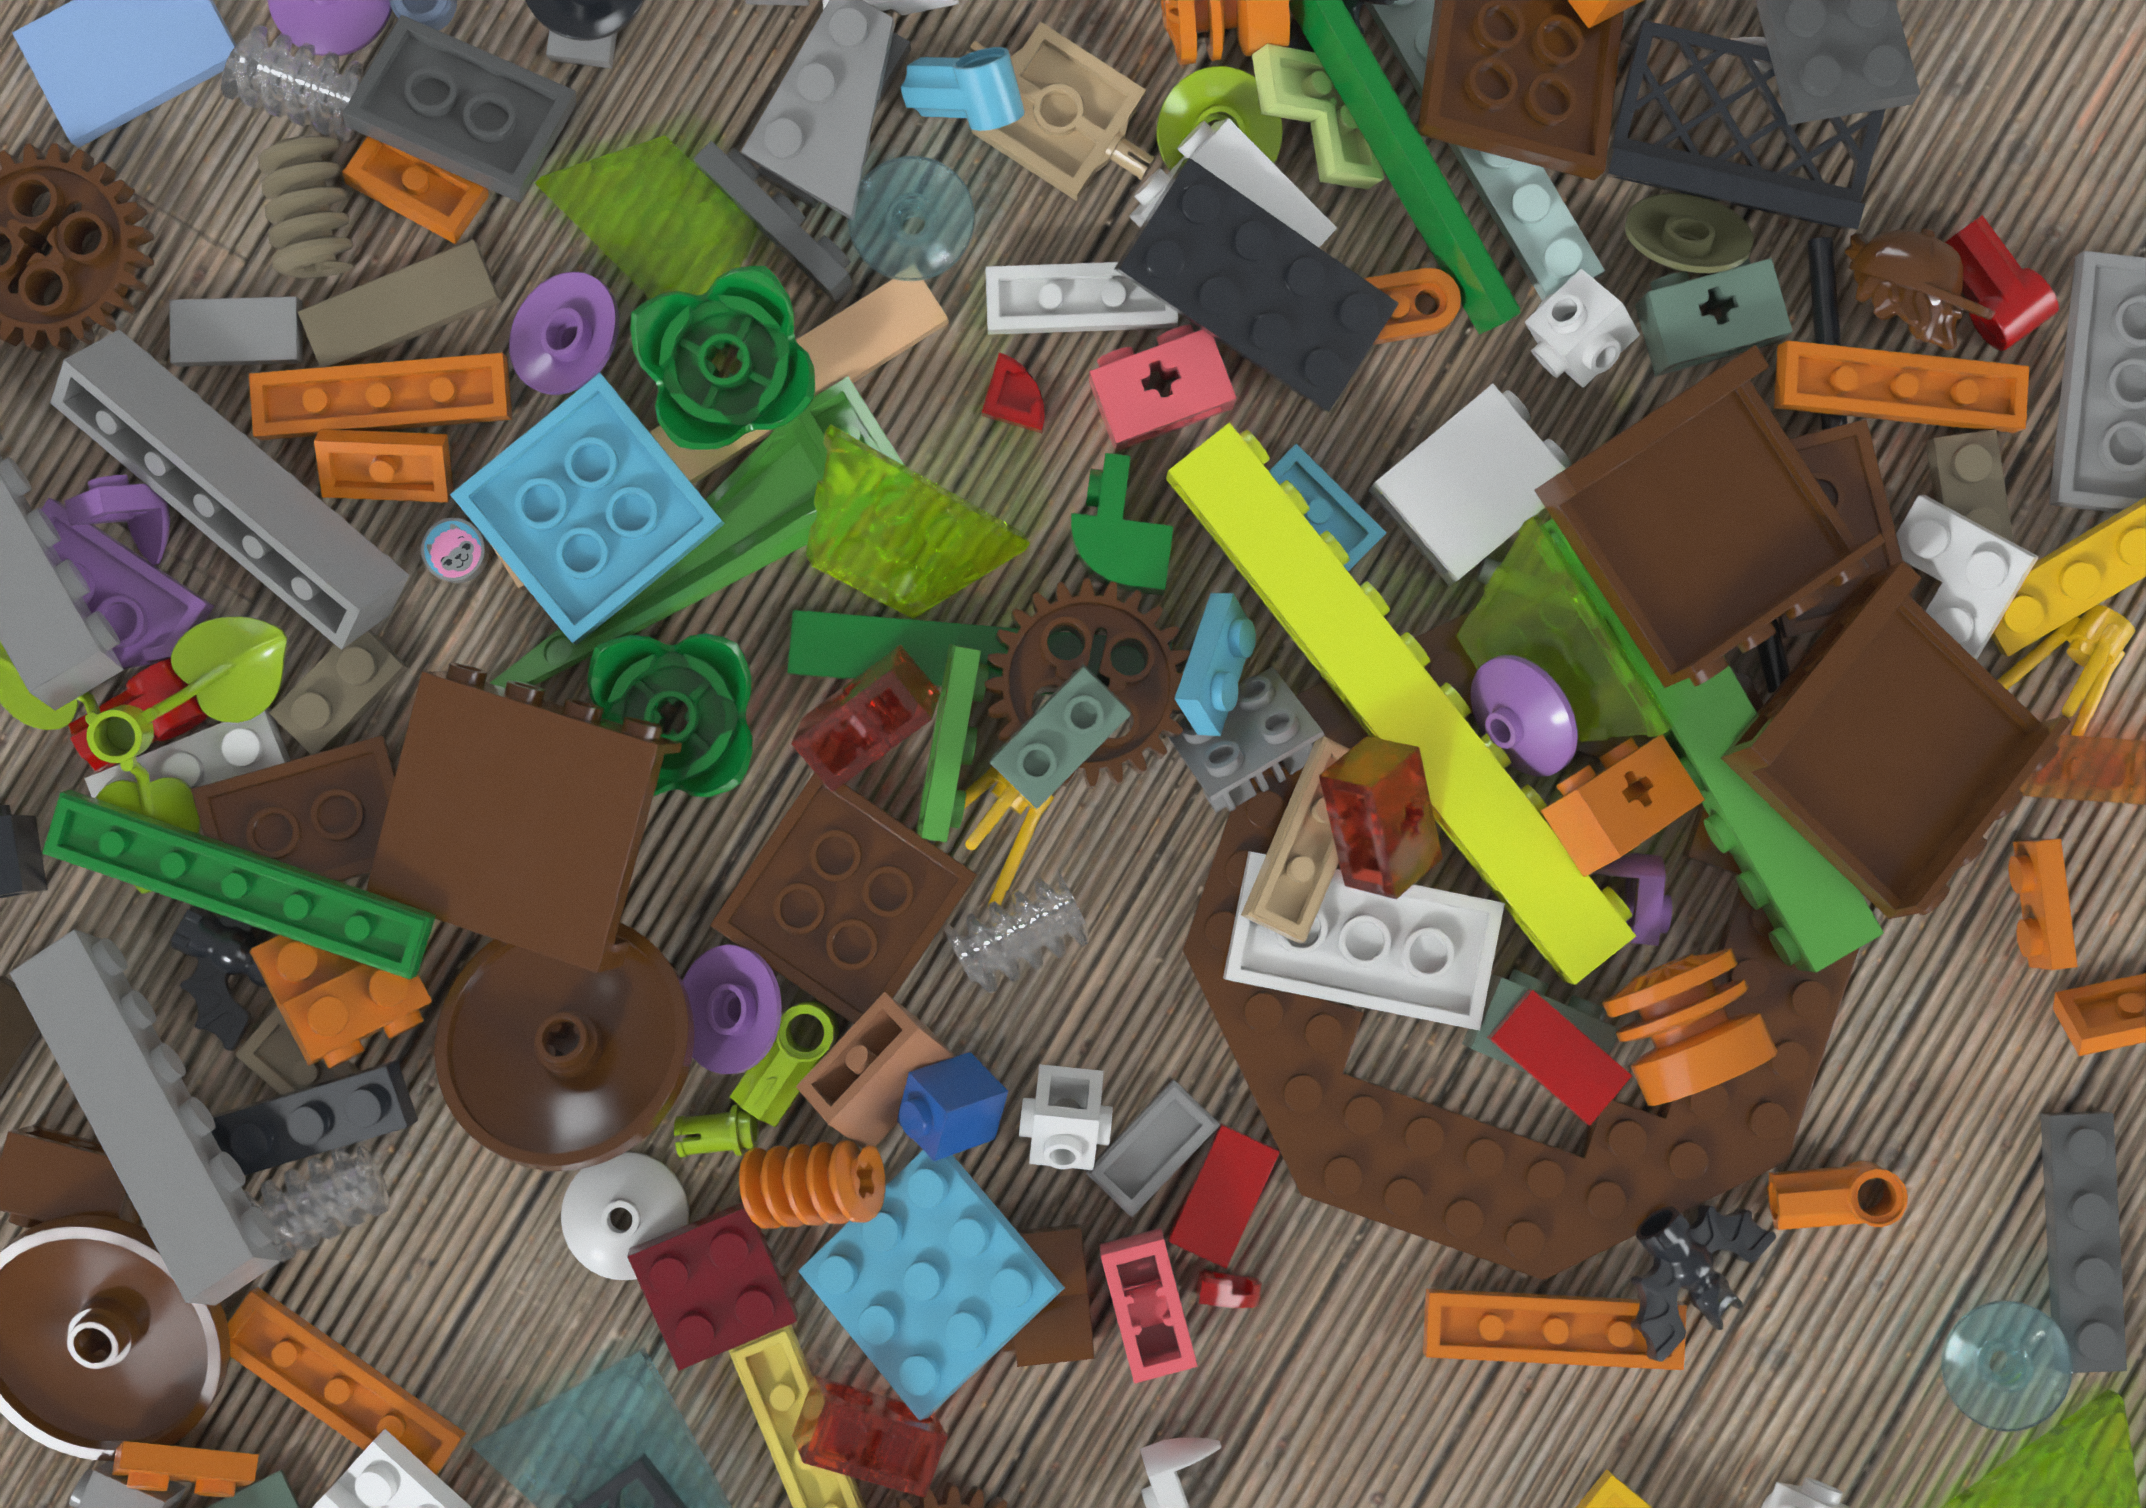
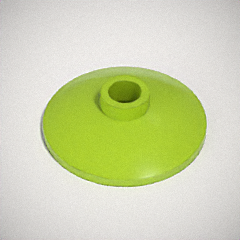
M1215 66L1198 70L1183 78L1173 87L1161 106L1157 121L1158 147L1169 171L1184 157L1177 148L1195 127L1203 121L1208 124L1211 121L1218 122L1228 118L1275 163L1282 143L1281 117L1261 114L1254 76L1237 68Z

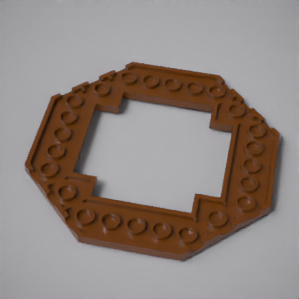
M1508 592L1415 637L1430 659V663L1424 667L1439 687L1447 682L1460 694L1471 711L1468 714L1474 717L1471 704V686L1478 669L1484 663L1497 656L1514 655L1525 658L1541 667L1562 689L1571 705L1576 720L1578 734L1576 753L1599 760V757L1631 737L1638 747L1654 739L1641 718L1639 707L1644 705V702L1632 682L1624 684L1616 675L1608 660L1607 651L1612 647L1600 626L1592 628L1584 618ZM1732 670L1755 711L1758 712L1762 708L1763 703L1750 676ZM1323 681L1295 696L1321 728L1325 737L1380 764L1336 868L1345 871L1385 756L1327 682ZM1282 761L1278 762L1286 777V780L1281 783L1270 768L1266 769L1262 774L1269 786V790L1265 792L1260 789L1254 778L1249 779L1257 795L1238 805L1235 810L1229 811L1182 950L1302 1196L1545 1280L1635 1236L1637 1228L1642 1221L1658 1209L1673 1206L1681 1214L1788 1161L1859 948L1818 972L1798 970L1795 964L1791 966L1786 965L1775 951L1769 939V932L1773 931L1774 928L1763 908L1754 909L1738 887L1717 949L1718 952L1731 948L1738 964L1727 972L1713 978L1712 981L1716 987L1739 979L1746 980L1749 987L1748 990L1724 1007L1729 1017L1744 1013L1760 1012L1778 1051L1776 1056L1764 1064L1719 1085L1665 1103L1661 1116L1612 1100L1590 1125L1581 1155H1577L1343 1073L1364 1014L1363 1012L1325 999L1225 980L1223 978L1248 851L1267 855L1303 768L1290 775ZM1700 803L1682 856L1735 875L1741 874L1742 872L1730 851L1722 853L1708 835L1704 826V819L1708 818L1709 815L1703 804Z

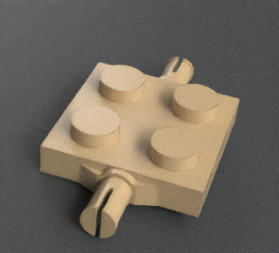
M1040 21L1024 47L1010 56L1025 110L1024 116L1001 128L986 131L972 130V133L1076 201L1095 173L1106 166L1111 160L1142 181L1147 175V170H1150L1154 164L1156 157L1140 149L1125 139L1128 123L1146 97V89ZM974 41L970 46V52L967 50L965 55L985 49V47L981 46L979 42Z

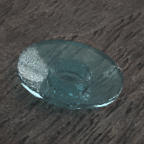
M903 156L878 165L861 180L857 194L858 203L854 221L848 218V227L857 252L872 269L892 279L920 281L945 272L962 257L973 235L975 212L972 198L966 185L952 169L930 158ZM911 217H919L925 221L923 230L915 235L907 234L902 230L904 222Z
M2006 1300L1982 1304L1960 1318L1945 1341L1941 1359L1944 1385L1957 1408L1968 1418L1986 1428L2006 1432L2032 1428L2055 1413L2069 1391L2073 1371L2072 1356L2068 1342L2057 1324L2046 1314L2030 1305ZM1997 1351H2005L2008 1358L2006 1367L1999 1372H1992L1989 1364L1992 1355Z

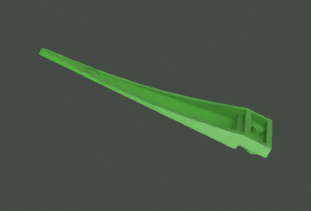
M849 376L816 395L807 409L790 423L774 429L705 499L725 523L722 527L579 644H573L559 628L492 680L490 684L506 688L507 681L510 680L536 685L593 655L596 646L612 639L633 635L860 518L857 513L858 509L911 478L904 463Z

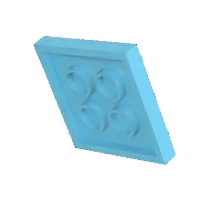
M600 372L450 494L562 632L575 645L584 640L725 524Z
M924 1150L886 1185L884 1203L875 1218L866 1223L849 1221L798 1270L919 1421L928 1418L1065 1288L953 1155L933 1161Z

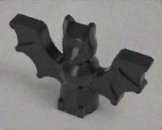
M193 905L189 910L187 909L171 939L173 949L198 959L197 970L189 979L181 982L180 987L189 992L197 1003L198 1017L195 1028L212 1032L221 1040L226 1050L234 1051L245 1034L252 1017L251 1013L233 996L228 983L229 976L244 974L257 986L268 987L250 953L251 948L260 944L253 934L254 929L257 927L226 916L218 917L206 909Z
M1700 1205L1698 1207V1217L1690 1226L1676 1208L1668 1206L1651 1213L1638 1226L1636 1238L1646 1251L1654 1257V1263L1646 1274L1631 1278V1282L1636 1286L1640 1297L1639 1311L1636 1318L1631 1321V1327L1638 1329L1645 1338L1648 1347L1647 1357L1663 1362L1685 1338L1686 1330L1679 1316L1677 1295L1680 1288L1688 1291V1297L1692 1305L1701 1311L1708 1322L1717 1330L1723 1329L1721 1316L1730 1306L1736 1309L1743 1307L1742 1301L1732 1291L1727 1279L1723 1274L1713 1269L1714 1260L1712 1253L1722 1249L1739 1261L1751 1263L1755 1262L1776 1239V1234L1760 1228L1753 1221L1750 1210L1736 1208L1731 1214L1721 1215L1713 1206Z

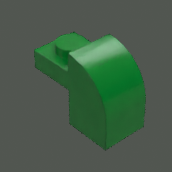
M1105 453L1103 470L1091 468L1086 506L1098 508L1097 516L1071 513V537L1076 555L1084 568L1095 579L1107 586L1111 581H1114L1117 584V590L1128 592L1138 590L1144 594L1163 596L1166 589L1174 526L1123 520L1131 456Z

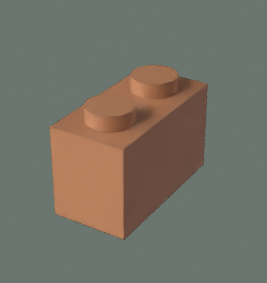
M884 992L800 1081L796 1088L831 1127L851 1141H854L861 1148L867 1145L876 1147L898 1123L897 1117L909 1072L956 1056L921 1020Z

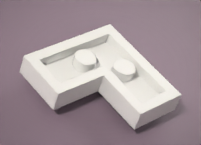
M1918 495L1896 533L1902 559L1942 582L1926 612L1977 660L2039 556L1928 496Z

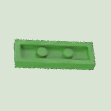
M949 644L916 826L917 834L923 839L947 842L949 828L959 829L963 819L966 791L958 790L957 783L961 764L971 765L974 757L977 728L968 726L972 701H983L986 690L985 681L988 679L989 670L988 664L979 663L981 650L953 644Z

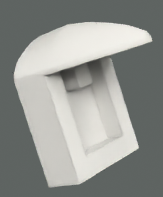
M1174 1438L1141 1448V1455L1151 1486L1141 1489L1146 1508H1190L1177 1471L1206 1458L1222 1448L1220 1441L1209 1438Z

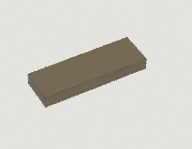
M470 240L297 312L321 368L352 364L501 302V299L479 245L474 240Z

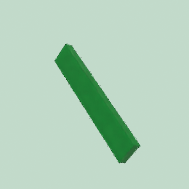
M1291 0L1289 2L1290 11L1442 271L1449 274L1458 285L1461 304L1478 334L1480 335L1498 327L1520 314L1521 308L1343 1Z
M793 610L787 673L799 676L941 687L949 644L981 650L979 663L987 664L988 654H1007L1008 652L996 640L998 630H1007L1016 634L1019 630L1018 628ZM1056 632L1047 640L1049 651L1061 660H1072L1082 653L1083 646L1080 639L1071 632ZM1094 634L1087 668L1095 676H1097L1107 635ZM1173 641L1168 645L1171 651ZM1121 646L1115 648L1110 653L1112 666L1117 672L1133 676L1144 670V659L1137 649L1131 646ZM989 666L987 680L1002 676V672ZM1044 692L1039 695L1052 696L1054 692Z
M73 790L63 791L59 794L42 853L407 979H412L418 975L436 916L424 910Z

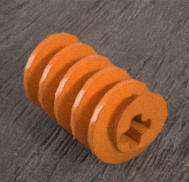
M841 1140L835 1147L828 1142H818L812 1149L806 1144H796L790 1150L784 1146H773L767 1152L763 1148L755 1147L745 1152L740 1164L739 1187L742 1202L752 1222L760 1228L800 1227L803 1224L822 1226L827 1222L829 1224H845L848 1221L866 1223L878 1215L884 1203L886 1183L883 1161L877 1147L871 1145L863 1147L861 1151L854 1141Z

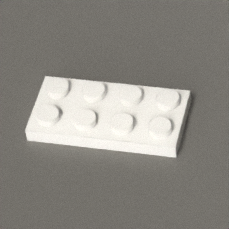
M1248 851L1223 976L1225 980L1480 1031L1505 903L1336 869L1305 943H1297L1241 916L1266 857L1265 854Z

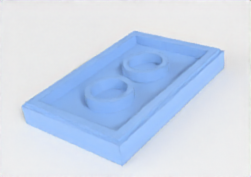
M72 0L12 32L70 143L77 148L244 61L213 0Z

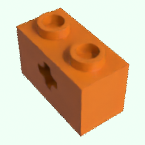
M1663 734L1641 747H1638L1632 737L1599 757L1605 769L1598 774L1594 772L1589 764L1557 784L1556 786L1562 797L1541 810L1583 877L1622 857L1705 800Z

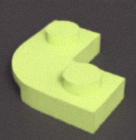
M1267 43L1252 54L1261 114L1309 122L1311 124L1320 182L1369 189L1384 180L1383 169L1316 53Z

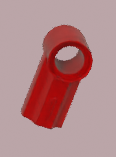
M1983 215L1945 241L1961 257L1963 264V294L1967 299L1996 312L1991 320L1969 313L1979 335L1994 349L1999 351L2007 350L2057 314L2059 304L2050 285L2036 271L2030 268H2021Z
M171 658L153 664L134 675L127 681L126 691L100 705L99 709L102 713L120 705H132L145 711L184 689L189 684L184 682L172 668ZM196 695L152 721L154 727L152 743L156 740L159 742L166 741L182 735L209 717L201 709ZM85 714L68 725L71 732L70 739L79 755L91 765L94 771L101 772L118 763L103 761L91 751L87 742L89 724L85 720L87 715Z

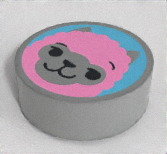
M446 518L436 522L427 530L421 544V555L427 569L436 577L451 583H464L476 578L486 567L489 559V545L484 535L472 523L460 518Z

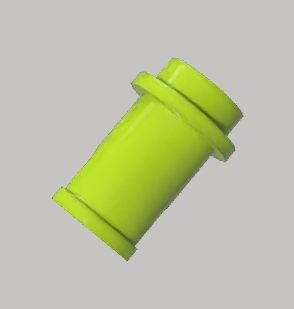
M732 1105L730 1112L689 1117L677 1116L674 1122V1136L701 1134V1136L685 1137L683 1141L675 1142L677 1154L681 1158L695 1154L732 1150L736 1156H744L747 1149L758 1146L759 1129L757 1118L743 1110L740 1105Z

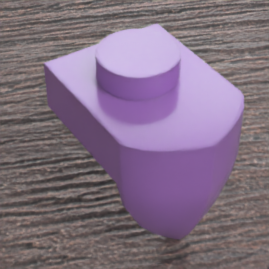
M127 475L105 476L88 481L89 491L65 500L70 526L127 521L131 536L143 556L152 565L161 563L169 537L170 511L168 502L148 485H129Z
M1629 853L1591 873L1626 878L1624 903L1633 915L1626 923L1636 935L1630 943L1658 946L1660 933L1666 934L1668 932L1672 917L1671 896L1664 895L1666 873L1662 857L1650 854Z

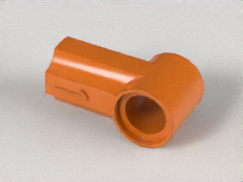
M1860 1160L1843 1167L1769 1172L1767 1185L1768 1203L1773 1225L1777 1230L1863 1223L1874 1227H1885L1899 1220L1907 1208L1908 1194L1905 1184L1897 1175L1873 1162ZM1879 1178L1884 1187L1882 1199L1874 1207L1862 1209L1857 1199L1858 1190L1867 1180Z

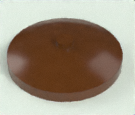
M621 922L616 937L630 941L624 964L621 967L596 973L493 939L467 963L448 992L441 1009L435 1035V1067L441 1092L451 1113L461 1127L474 1140L509 1162L544 1171L578 1170L607 1162L625 1153L647 1137L662 1122L682 1091L690 1069L694 1048V1020L687 991L675 968L662 952L645 936Z
M97 1215L66 1216L43 1222L24 1231L0 1251V1412L12 1424L34 1440L59 1452L96 1461H114L116 1448L123 1441L172 1446L185 1437L199 1423L217 1398L227 1375L230 1359V1337L226 1315L221 1302L217 1305L185 1302L146 1228L112 1217Z

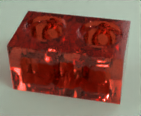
M814 1375L792 1438L804 1464L926 1498L948 1435L935 1412L928 1418L919 1421L903 1401Z

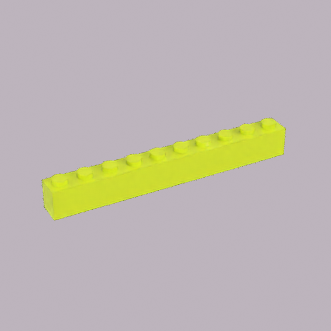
M1229 422L1170 468L1166 480L1500 902L1505 903L1504 908L1561 980L1566 983L1577 984L1636 937L1635 933L1626 923V921L1633 917L1631 911L1609 886L1601 891L1589 875L1582 876L1555 832L1545 821V817L1541 812L1542 809L1547 807L1544 800L1530 785L1526 784L1521 789L1517 786L1505 770L1511 764L1505 751L1497 746L1487 733L1479 738L1464 719L1471 711L1460 694L1447 682L1441 687L1437 685L1424 668L1430 663V659L1421 645L1408 632L1399 637L1384 618L1390 612V608L1383 597L1368 581H1365L1360 586L1344 567L1350 561V558L1341 544L1329 531L1326 530L1321 535L1315 531L1304 517V514L1310 508L1303 496L1288 480L1279 485L1264 466L1270 458L1261 443L1247 429L1239 434Z

